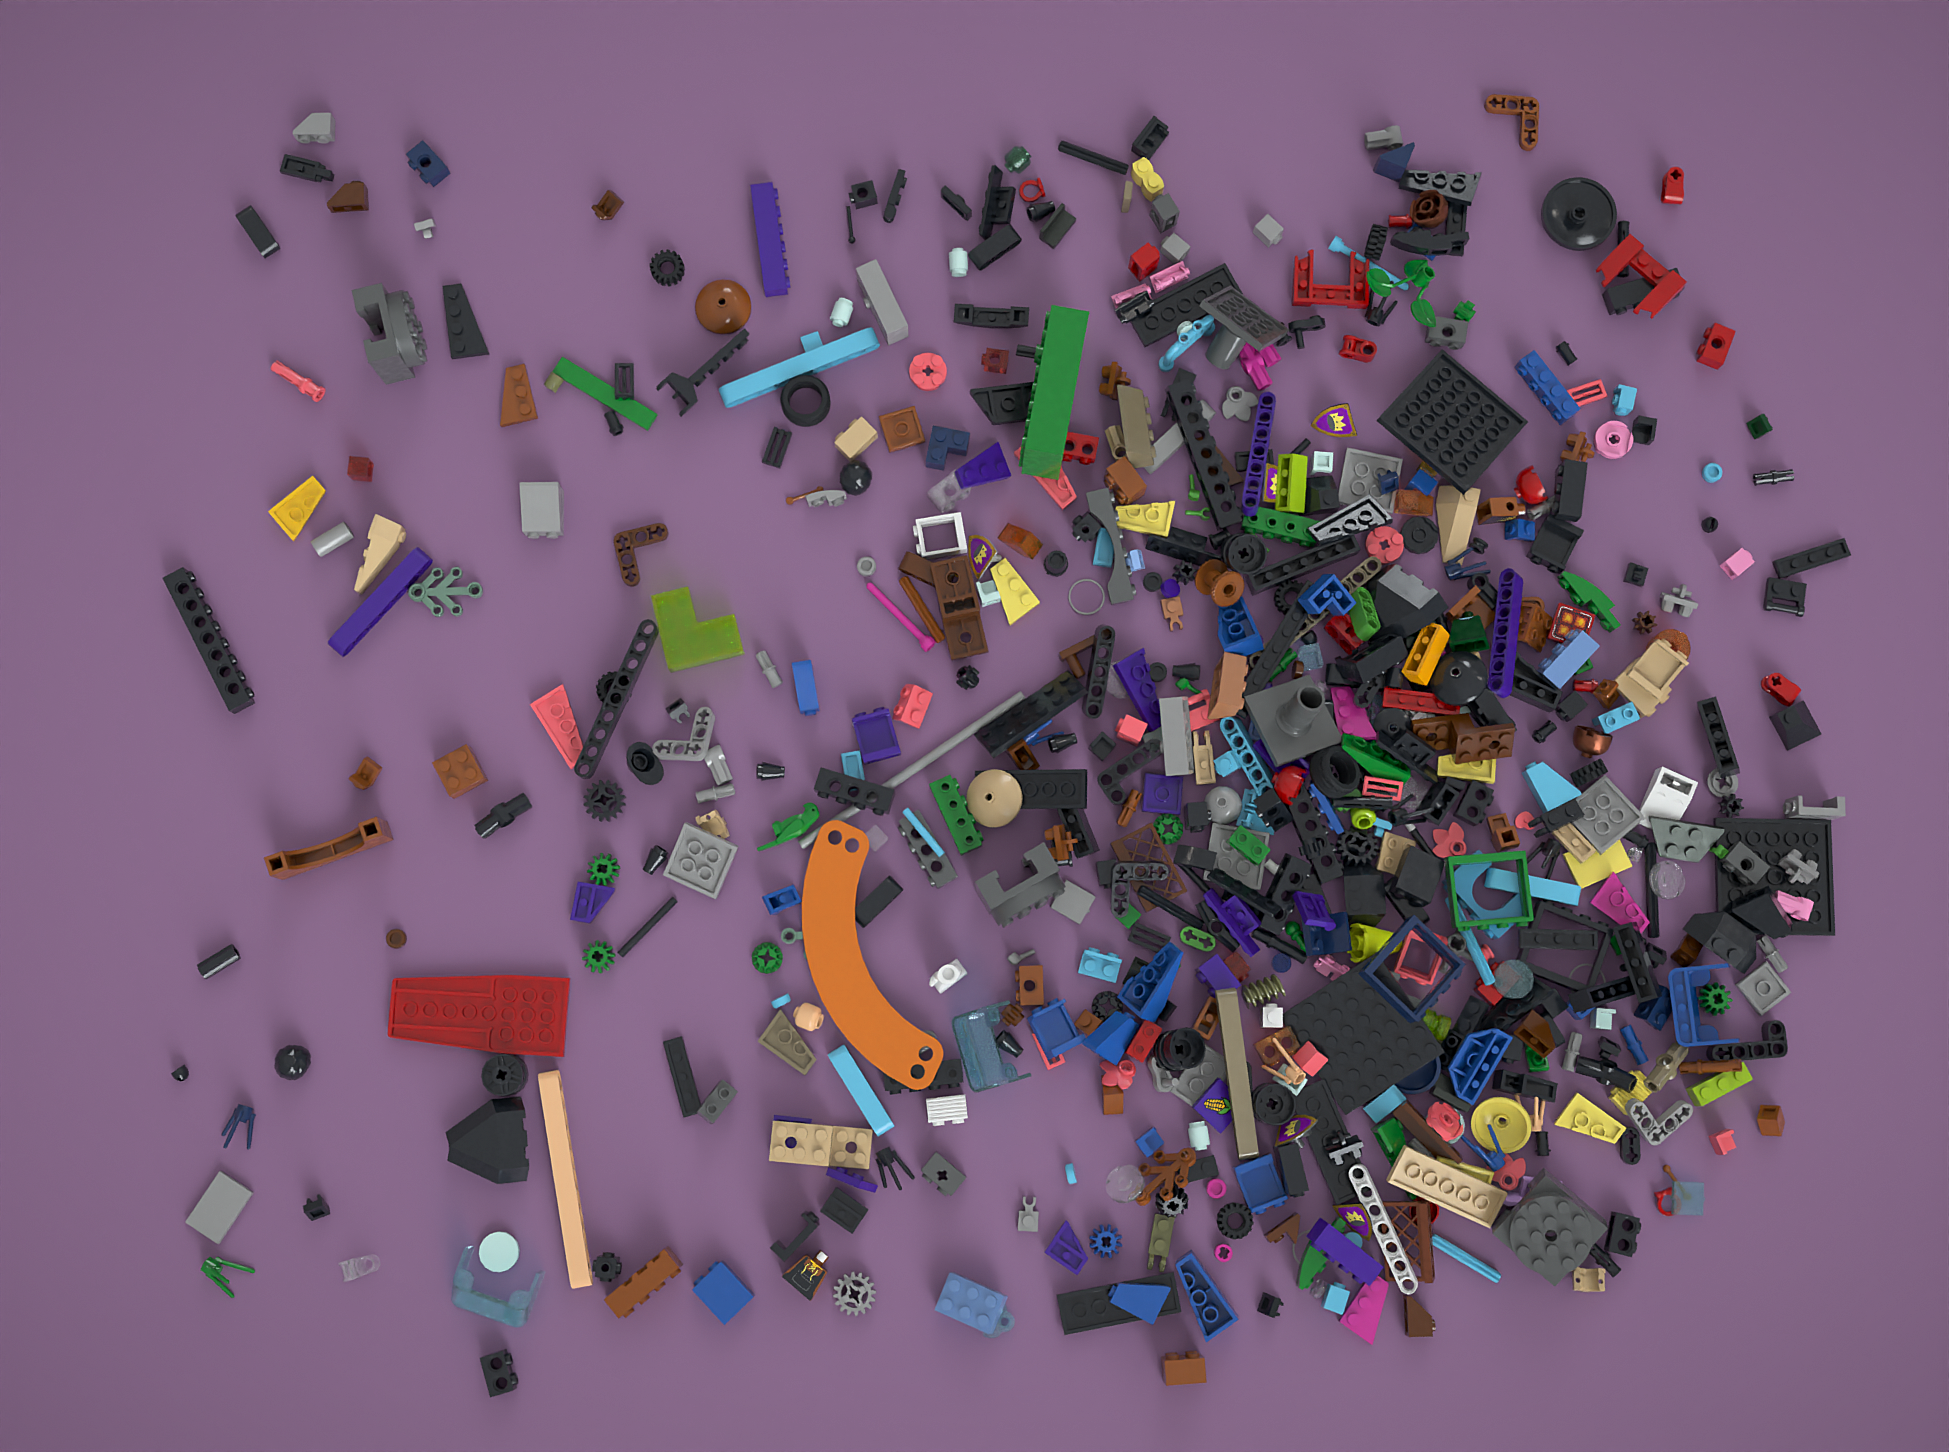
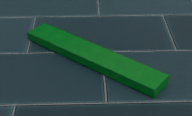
M564 357L560 359L552 371L567 383L647 431L658 416L657 413L635 400H630V398H626V400L619 398V400H616L614 387Z

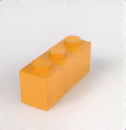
M1431 623L1421 629L1401 671L1410 682L1427 686L1450 637V634L1442 625Z

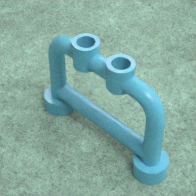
M1207 315L1201 320H1196L1187 333H1181L1178 341L1159 360V369L1162 372L1171 371L1174 366V360L1202 335H1212L1215 329L1214 317Z

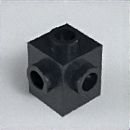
M1089 511L1083 516L1078 515L1072 521L1073 525L1071 526L1073 536L1078 541L1082 539L1084 542L1087 540L1092 541L1098 535L1097 531L1102 527Z
M603 1252V1255L597 1256V1260H593L592 1272H595V1277H600V1281L612 1282V1279L617 1278L618 1274H621L622 1262H620V1257L615 1256V1253ZM604 1264L609 1266L608 1271L603 1270Z

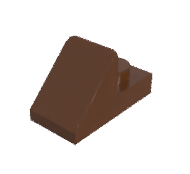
M1295 1212L1264 1234L1266 1240L1270 1243L1273 1241L1277 1243L1285 1237L1283 1234L1286 1232L1291 1241L1296 1244L1300 1215Z

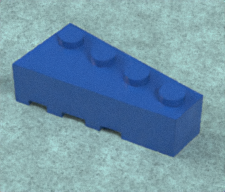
M1192 1249L1175 1261L1205 1342H1208L1238 1321V1314Z

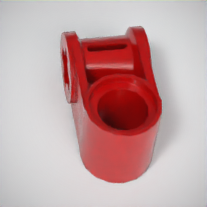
M1680 167L1670 168L1663 176L1661 203L1681 205L1683 202L1684 172Z
M1352 335L1343 336V347L1339 351L1341 357L1364 363L1371 362L1377 352V346L1374 342ZM1369 349L1372 352V354L1367 355L1363 352V350Z
M1772 673L1761 680L1762 689L1787 707L1792 705L1801 692L1799 686L1786 679L1780 673Z

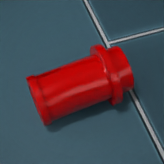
M1408 214L1406 216L1389 215L1388 225L1389 227H1405V229H1408V227H1412V218Z
M1574 679L1573 691L1590 692L1593 694L1598 687V681L1591 679V681Z

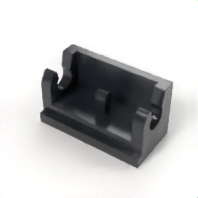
M1153 116L1133 142L1131 151L1140 158L1145 157L1150 160L1169 135V131H1167L1169 127L1157 119L1156 116Z

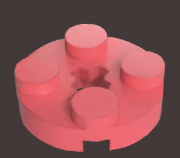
M922 353L913 358L909 368V375L911 381L919 389L932 391L939 388L945 381L947 368L941 356L934 353ZM930 368V370H933V373H930V376H926L923 370Z
M1388 526L1375 528L1365 540V550L1368 553V557H1377L1381 561V565L1392 563L1403 552V536ZM1386 541L1389 548L1382 550L1379 542Z
M1435 1102L1429 1107L1426 1122L1440 1134L1444 1141L1447 1142L1455 1139L1463 1132V1124L1460 1126L1458 1121L1460 1116L1449 1104Z

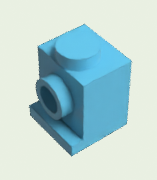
M1619 384L1613 390L1612 405H1614L1613 412L1616 415L1625 416L1633 410L1637 388Z

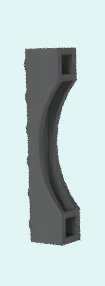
M1109 488L1086 492L1090 513L1105 527L1113 544L1114 569L1107 585L1110 603L1115 605L1134 600L1133 596L1136 595L1134 584H1130L1129 577H1132L1130 565L1126 566L1127 550L1126 547L1122 548L1120 541L1124 540L1122 529H1118L1116 523L1119 521L1118 511L1113 510L1112 503H1115L1113 491L1109 492Z

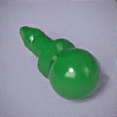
M1295 921L1288 922L1285 932L1291 936L1293 941L1296 940L1300 948L1306 953L1305 942L1302 937L1303 931H1300V925Z

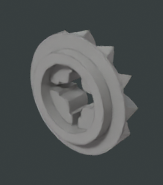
M1718 769L1712 770L1708 775L1706 784L1709 787V791L1715 796L1722 797L1725 795L1729 797L1731 793L1734 794L1738 788V778L1736 775L1725 777L1724 782L1728 786L1724 785L1719 788L1720 783L1718 782L1721 779Z

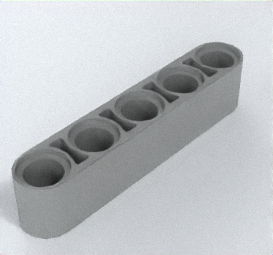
M1202 399L1200 401L1203 407L1202 415L1209 422L1216 412ZM1188 415V421L1196 423V418L1193 415ZM1177 423L1152 445L1155 446L1157 455L1154 458V465L1143 467L1149 474L1156 471L1185 444Z

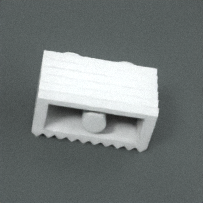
M965 1094L926 1099L928 1123L932 1122L933 1126L945 1125L944 1121L952 1120V1124L964 1123V1119L968 1118Z

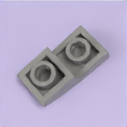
M840 490L818 491L805 496L809 507L820 506L825 500H827L829 506H839L847 499L845 491Z

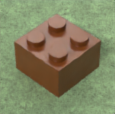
M1125 456L1106 468L1105 480L1103 482L1109 490L1112 489L1116 494L1115 499L1120 505H1131L1144 496L1147 485Z
M467 744L432 762L447 793L453 799L489 781L472 748Z
M1197 1350L1185 1351V1355H1179L1177 1352L1165 1353L1166 1356H1161L1162 1376L1166 1386L1207 1383L1205 1358L1201 1353H1197Z

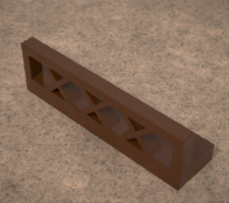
M1407 1098L1392 1111L1394 1116L1436 1159L1437 1156L1454 1160L1458 1165L1463 1161L1462 1155L1448 1141H1444L1434 1128L1427 1124L1426 1118Z

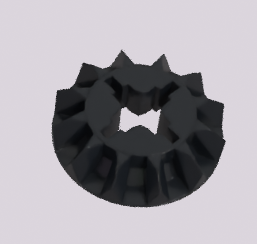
M1103 991L1097 994L1092 1002L1093 1014L1105 1022L1115 1011L1122 1013L1123 1003L1117 998L1118 994L1111 991ZM1108 998H1110V1005L1116 1007V1009H1109L1107 1015H1105V1008H1102L1099 1004H1106Z

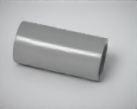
M343 521L313 539L311 543L319 556L323 557L354 538V535Z

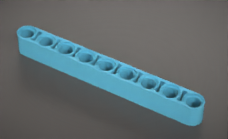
M872 327L866 328L725 384L718 391L725 407H733L781 388L796 376H811L877 349L880 343Z

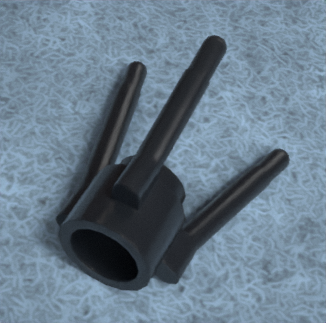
M1371 289L1365 317H1367L1366 321L1369 324L1379 327L1380 324H1384L1398 301H1394L1385 314H1383L1382 308L1387 297H1383L1379 306L1372 309L1374 291Z
M1410 794L1398 804L1392 806V810L1388 812V819L1395 827L1425 823V819H1407L1432 812L1434 808L1408 813L1406 809L1400 807L1414 797L1413 794Z
M1548 838L1546 843L1542 841L1539 847L1527 858V864L1543 850L1542 854L1546 858L1541 868L1544 869L1550 858L1552 859L1545 878L1550 880L1562 845L1551 838Z
M890 1146L876 1153L877 1159L875 1160L879 1167L884 1188H887L883 1166H887L898 1189L902 1190V1186L891 1165L895 1162L894 1159L912 1180L915 1179L911 1171L898 1157L896 1151H892Z

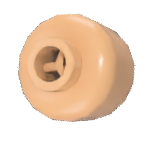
M803 1003L800 1007L797 1006L793 1013L795 1024L808 1031L820 1028L824 1019L822 1010L810 1003Z

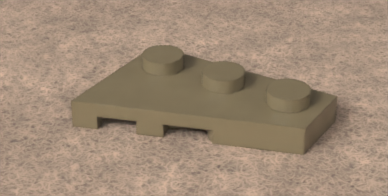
M780 1009L758 1042L806 1076L817 1059Z

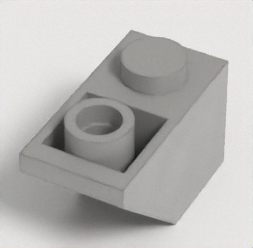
M311 113L293 130V135L298 142L305 144L310 143V141H318L319 143L335 141V119L331 113Z

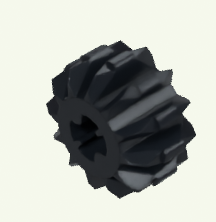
M1177 1184L1173 1186V1197L1171 1200H1163L1160 1193H1156L1155 1205L1161 1215L1165 1214L1167 1218L1171 1215L1176 1218L1178 1213L1183 1215L1184 1209H1188V1195L1185 1193V1189L1178 1188Z

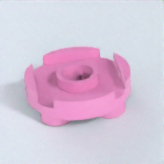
M1609 421L1603 424L1594 435L1595 451L1609 459L1623 457L1633 444L1632 433L1629 432L1624 423L1619 421ZM1612 435L1615 436V439L1618 440V443L1616 442L1612 444L1611 441H1609V438H1611Z

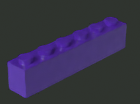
M773 182L752 184L750 187L765 296L788 295L787 288H791L790 278L785 276V270H788L787 259H783V253L786 252L785 242L780 239V235L784 234L782 223L778 224V217H781L780 206H776L775 200L779 199L778 190L773 188Z

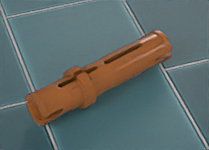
M1698 1059L1692 1062H1681L1679 1070L1680 1074L1698 1073L1699 1075L1712 1072H1742L1741 1059L1713 1061Z

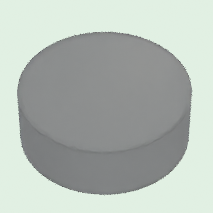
M862 557L857 563L858 572L866 577L873 575L876 571L875 561L871 557Z

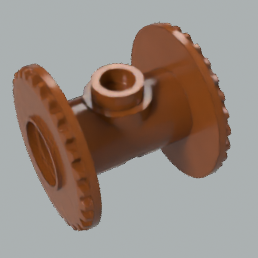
M1212 559L1206 561L1195 574L1194 582L1197 590L1204 595H1211L1213 602L1218 606L1227 607L1233 605L1244 592L1245 584L1243 577L1238 572L1228 571L1225 563L1220 560Z

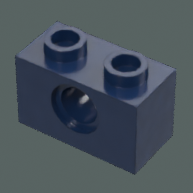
M423 140L406 153L409 159L407 162L414 171L417 169L421 173L419 176L424 183H430L433 188L451 174L447 166ZM425 163H430L428 167H423Z

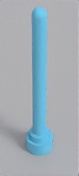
M1335 236L1328 248L1333 252L1337 251L1339 253L1340 251L1350 257V252L1353 251L1345 246L1342 239L1338 236ZM1356 252L1354 258L1365 263L1367 259ZM1369 260L1370 270L1373 268L1381 269L1388 275L1390 281H1394V283L1401 281L1398 277ZM1405 282L1398 285V287L1407 290L1409 285Z

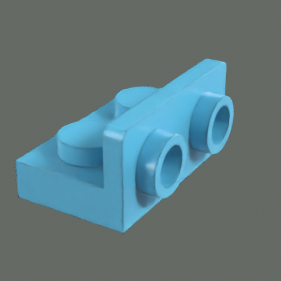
M1630 702L1591 720L1594 726L1600 724L1603 732L1608 734L1639 720L1640 717L1633 702Z
M1089 947L1088 950L1083 951L1078 973L1116 983L1122 959H1118L1119 955L1108 952L1107 955L1100 954L1099 949Z

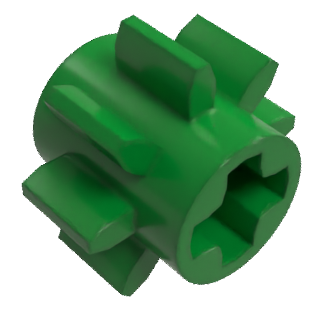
M1469 300L1466 303L1461 301L1453 311L1456 314L1454 319L1469 322L1476 313L1473 310L1475 304Z

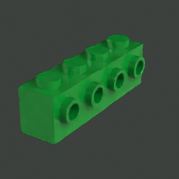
M1259 507L1257 514L1252 517L1243 514L1240 530L1247 534H1260L1265 539L1277 538L1281 539L1283 543L1292 544L1294 542L1303 548L1314 547L1316 541L1308 534V528L1320 521Z
M948 775L930 783L931 792L960 855L962 856L982 847L983 836L980 830L976 831L973 824L976 821L972 813L968 814L965 808L968 804L964 795L960 796L957 791L960 786L956 778L952 779L951 775Z

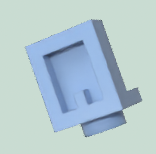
M1136 549L1127 553L1128 558L1125 559L1126 566L1130 565L1131 572L1145 569L1141 550Z

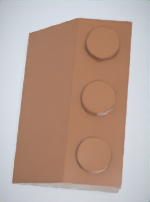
M1228 652L1223 653L1214 668L1207 719L1212 720L1235 716L1238 710L1243 708L1244 698H1242V693H1244L1246 688L1244 676L1248 672V665H1246L1247 657Z

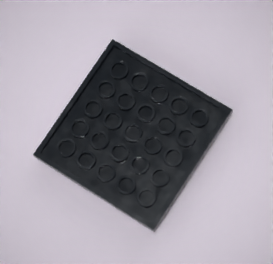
M1443 349L1377 419L1378 423L1463 495L1528 423L1526 419Z
M1714 818V826H1720L1725 829L1724 833L1715 842V848L1721 844L1728 850L1734 843L1740 841L1770 866L1756 885L1746 886L1738 880V876L1735 873H1731L1723 867V863L1719 861L1721 858L1715 854L1716 912L1725 911L1756 935H1766L1732 911L1733 901L1769 885L1774 894L1779 890L1794 897H1803L1814 902L1808 921L1793 918L1790 916V913L1786 912L1793 923L1792 932L1789 935L1835 936L1831 820ZM1793 849L1801 853L1800 860L1805 863L1807 860H1812L1818 864L1816 871L1819 872V875L1808 884L1801 883L1798 880L1794 883L1789 882L1790 875L1785 872L1784 868L1778 865L1779 861ZM1742 860L1740 866L1746 870L1747 864Z
M1375 954L1283 1013V1023L1299 1047L1302 1048L1309 1041L1328 1059L1317 1074L1321 1079H1325L1330 1093L1345 1115L1445 1052L1423 1018L1419 1022L1409 1023L1358 974ZM1383 961L1373 972V975L1413 1011L1415 1006Z

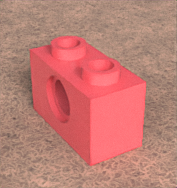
M1126 714L1125 719L1120 718L1115 729L1118 732L1116 738L1137 747L1148 724Z

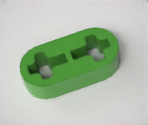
M1190 926L1183 928L1179 935L1180 940L1184 944L1204 952L1211 951L1216 944L1215 938L1212 935ZM1191 930V935L1197 937L1196 940L1192 938L1188 941L1185 940L1184 932ZM1199 938L1202 940L1209 938V942L1212 945L1204 948V944L1198 940Z

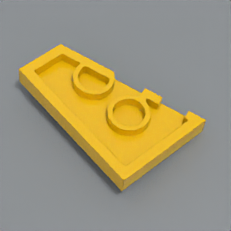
M311 476L268 512L292 541H295L326 490L314 476Z

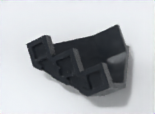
M1398 564L1386 565L1367 582L1366 590H1368L1372 597L1380 622V629L1369 641H1374L1389 633L1401 635L1402 639L1430 625L1448 606L1437 590L1434 588L1429 590L1423 586L1424 582L1413 574L1408 576L1402 572L1403 568Z
M521 1096L491 1099L446 1131L449 1143L447 1161L496 1184L527 1181L529 1158H525V1148L528 1146L527 1130H524L523 1123L526 1113Z

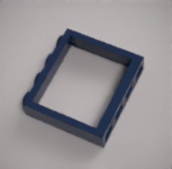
M1412 915L1401 924L1358 974L1409 1023L1415 1021L1419 1022L1426 1016L1425 1011L1427 1008H1432L1439 999L1437 997L1441 993L1444 994L1451 987L1449 983L1453 979L1456 980L1461 976L1462 968L1466 964L1415 915ZM1411 930L1451 967L1413 1011L1373 975V972Z

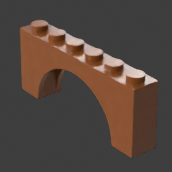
M374 817L358 823V827L330 841L299 850L280 851L264 857L269 875L284 880L394 839L388 822L379 817Z

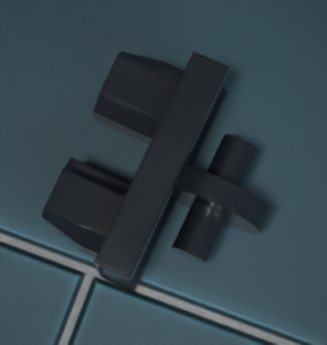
M1341 1130L1336 1131L1337 1137L1331 1139L1332 1144L1324 1146L1326 1154L1336 1166L1345 1162L1343 1157L1345 1153L1349 1152L1352 1159L1361 1157V1147H1364L1362 1140L1358 1138L1357 1134L1351 1136L1350 1133L1343 1135Z

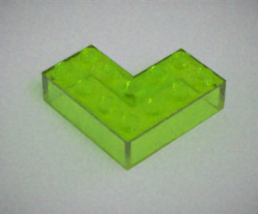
M688 586L651 595L667 666L671 673L745 655L735 614L698 623L691 591Z

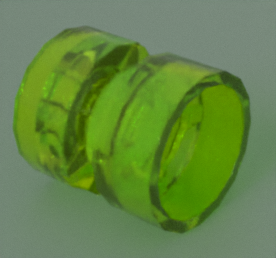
M1427 1008L1425 1011L1426 1016L1423 1017V1020L1436 1039L1443 1041L1449 1031L1452 1019L1443 1014L1437 1016L1435 1011Z

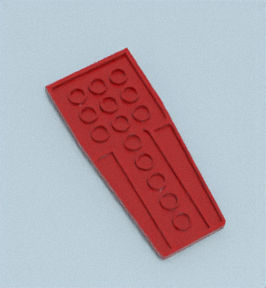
M523 975L395 978L392 981L387 1034L390 1038L503 1054L564 1057L570 978Z

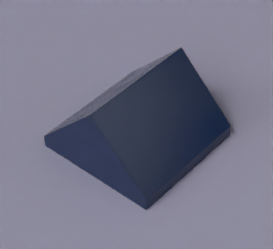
M1414 142L1379 155L1373 169L1374 173L1399 182L1415 147Z

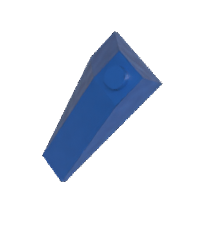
M1242 596L1233 605L1227 607L1218 606V638L1225 652L1247 656L1264 649L1260 634Z
M1172 942L1167 943L1153 956V960L1147 966L1144 965L1140 968V973L1127 980L1117 998L1140 1018L1155 1023L1165 1007L1184 952Z

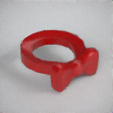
M1037 178V181L1027 180L1020 186V197L1025 202H1035L1040 196L1045 197L1044 187L1040 178ZM1027 185L1038 186L1040 190L1031 198L1026 197L1023 193V189Z
M1673 1187L1654 1192V1196L1657 1198V1209L1665 1216L1677 1214L1681 1206L1680 1199L1674 1194L1676 1190ZM1665 1195H1669L1675 1200V1207L1671 1211H1664L1661 1207Z

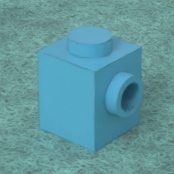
M1233 750L1213 760L1215 770L1223 777L1232 774L1242 767Z
M1334 1282V1285L1328 1283L1321 1307L1343 1315L1350 1291L1345 1290L1346 1286Z

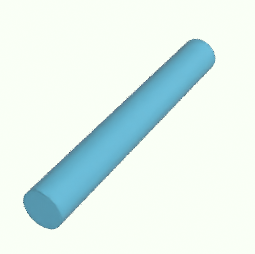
M906 808L902 813L938 857L942 856L945 853L944 850L912 811Z

